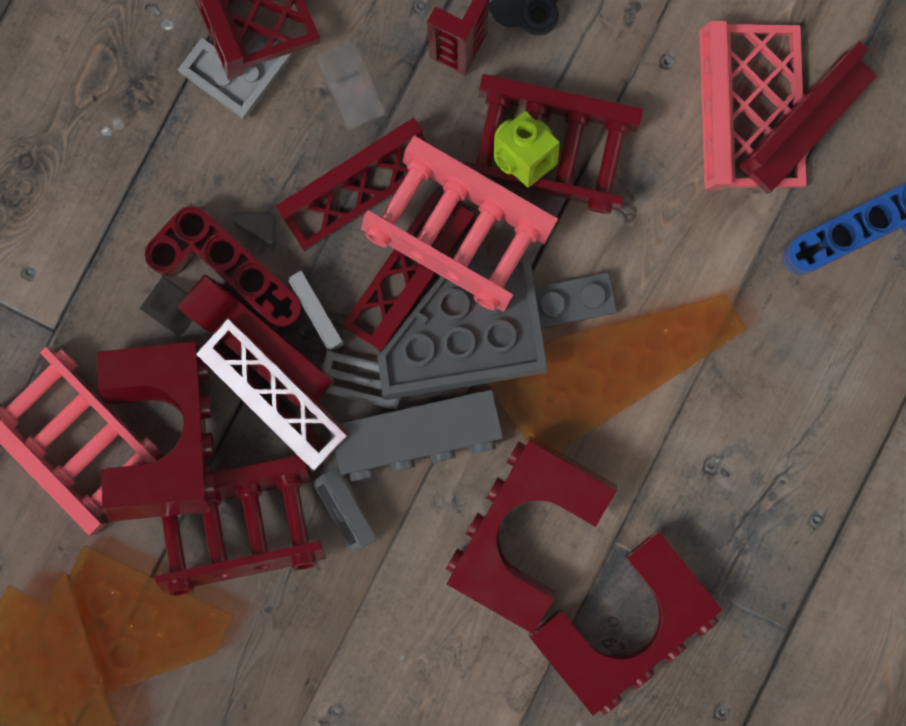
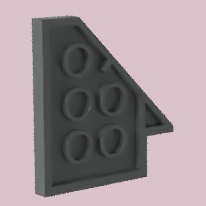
M485 237L467 268L489 280L502 257L489 259ZM529 252L523 254L503 288L513 294L505 312L497 308L494 311L486 309L474 300L475 295L442 276L437 279L377 356L382 396L385 400L548 373Z

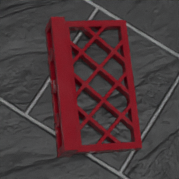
M195 0L228 80L242 76L243 69L320 43V36L304 0H288L285 6L271 0H247L254 3L247 19L230 13L228 7L232 0ZM293 4H295L297 11L291 9ZM260 7L281 15L274 30L253 22ZM288 17L302 23L307 34L292 39L280 34V31ZM236 25L242 27L240 34L238 32ZM249 30L269 38L264 49L250 54L247 53L243 41Z

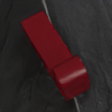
M186 206L177 211L149 241L145 248L144 256L148 266L156 273L165 277L176 276L198 255L272 325L279 329L293 328L299 324L303 317V307L296 295L199 207ZM192 217L202 218L204 227L201 233L193 237L186 236L184 234V224ZM223 244L231 245L234 249L231 261L223 265L215 263L213 258L215 249ZM163 247H173L176 253L173 263L166 267L158 266L156 262L158 251ZM254 271L262 273L264 276L262 288L257 292L245 291L243 287L245 276ZM274 286H277L278 289L272 292ZM271 292L283 304L292 301L289 308L293 313L288 319L283 315L277 319L275 318L278 311L266 299ZM265 299L263 306H260L259 302Z
M204 274L178 305V308L191 320L213 334L228 318L233 317L316 401L333 384L334 380L216 279ZM229 332L222 342L242 358L241 342ZM250 352V359H257V358ZM263 364L250 365L271 383V372ZM279 380V388H287V387ZM284 394L301 409L300 400L294 394Z

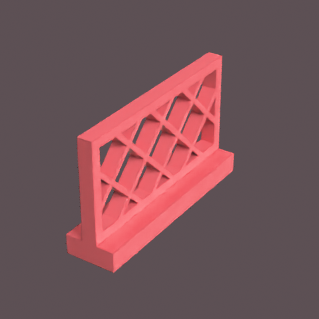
M710 21L699 29L705 190L760 188L751 178H736L735 160L743 152L748 155L753 150L749 145L761 132L767 135L771 130L768 125L780 112L785 115L790 109L787 106L790 101L793 106L803 95L800 25L727 24V21ZM731 35H744L755 46L743 61L731 50ZM756 35L767 36L761 41ZM773 36H789L790 53L782 61L765 45ZM759 51L776 67L763 81L747 66V63ZM789 61H790V69L786 66V64H787ZM732 63L736 66V68L734 69L733 72H732ZM740 71L757 87L745 101L732 90V79ZM779 71L791 82V93L784 101L767 86ZM760 92L777 107L765 121L748 106ZM733 103L738 107L734 112ZM741 112L758 127L746 141L734 131V119ZM734 142L740 147L736 152ZM805 156L794 167V178H784L776 188H803L807 186Z

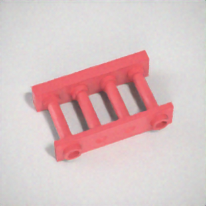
M413 136L405 149L402 162L408 165L407 169L409 172L381 217L367 210L363 217L361 230L366 232L365 236L374 244L384 248L388 245L475 295L474 300L484 308L492 311L497 308L505 312L513 297L512 293L503 289L530 242H536L537 240L545 244L558 219L425 141ZM430 178L442 185L445 192L418 237L415 238L395 225L421 182ZM466 199L477 205L481 213L454 258L451 259L431 246L458 201ZM502 220L515 227L516 235L490 279L487 280L467 267L493 223Z
M45 347L40 353L50 365L6 408L0 407V444L88 535H96L108 524L101 517L104 513L102 509V486L92 496L87 494L83 498L72 487L76 483L74 478L118 435L136 451L123 466L155 462L160 460L164 452L149 437L141 440L74 371L79 365L63 349L56 353L53 349ZM63 376L79 394L35 437L30 435L26 439L15 428L19 424L18 419ZM92 406L108 423L63 467L58 465L54 468L44 458L48 453L46 448L86 409Z

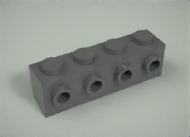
M487 390L342 423L341 425L350 435L334 451L339 474L341 476L349 474L350 480L353 482L375 477L374 468L390 465L392 473L414 468V459L430 456L432 463L456 458L454 450L471 447L472 454L496 449L495 441L502 440L503 436L492 390ZM330 431L331 438L333 439L335 435Z

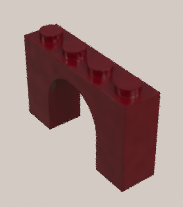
M196 342L97 352L98 391L106 405L160 401L173 406L183 415L181 437L173 450L165 457L149 464L101 469L102 509L110 522L210 512V497H216L217 495L214 472H208V458L214 457V441L212 432L206 433L205 419L212 418L210 394H204L203 380H210V367L196 354L199 351Z
M530 436L526 445L519 441L506 462L513 466L506 480L497 477L486 499L492 502L485 516L477 512L465 533L472 538L465 551L459 548L455 550L445 570L452 573L446 583L448 586L534 634L554 600L555 590L520 571L508 561L502 551L499 540V529L502 520L508 512L522 503L547 501L560 506L596 527L617 492V485Z
M653 532L624 556L625 560L653 593L658 606L659 619L656 631L651 640L642 649L625 656L603 654L587 643L561 609L539 625L534 634H528L529 638L592 716L599 711L603 715L608 714L622 702L623 699L619 695L631 685L635 689L641 687L654 676L655 673L651 668L662 659H665L667 663L674 660L687 648L683 643L695 632L699 636L704 635L719 622L716 615L722 611L721 607L660 532Z

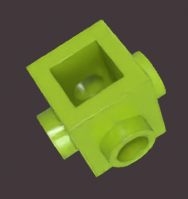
M524 111L514 120H506L497 129L494 141V159L503 172L507 174L512 173L529 188L558 164L560 142L553 136L550 128L543 121L535 120Z

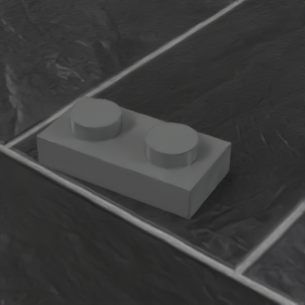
M608 273L535 288L541 329L617 313Z

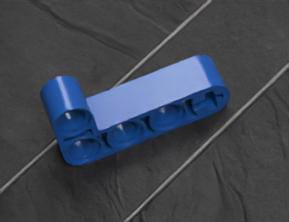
M906 183L798 236L786 246L783 252V261L786 268L795 275H806L902 228L906 236ZM871 209H878L885 215L886 225L883 229L876 228L869 222L868 215ZM834 227H842L849 233L850 243L847 247L838 246L833 241L831 235ZM820 243L823 249L811 256L808 262L806 260L799 261L796 258V254L801 249L807 250Z

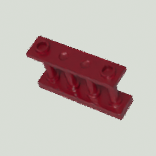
M482 74L479 97L485 98V104L489 106L476 163L463 161L464 165L495 183L587 203V209L596 213L611 214L612 209L620 210L624 197L613 195L611 192L624 135L629 134V131L637 132L643 109ZM510 104L525 107V111L535 120L544 121V118L549 117V113L566 116L565 122L568 123L555 181L540 178L527 188L512 173L507 174L501 169L491 167L494 158L495 133L501 125L504 109H509ZM589 122L605 125L604 130L608 132L595 190L571 185L584 127L589 126Z
M296 455L214 473L217 495L216 497H210V512H202L211 564L186 569L178 515L162 516L161 520L170 573L156 575L155 582L163 593L169 592L170 596H183L194 592V587L291 566L293 570H306L315 567L317 561L326 559L325 550L320 541L309 543L299 488L303 486L302 483L312 481L309 466ZM278 488L279 491L283 492L293 547L268 552L259 497L262 495V491ZM238 497L243 502L252 555L227 560L218 506L222 503L221 500Z

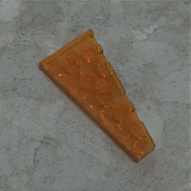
M726 295L545 341L544 349L548 373L488 384L526 443L530 436H533L555 450L560 451L747 330V327Z

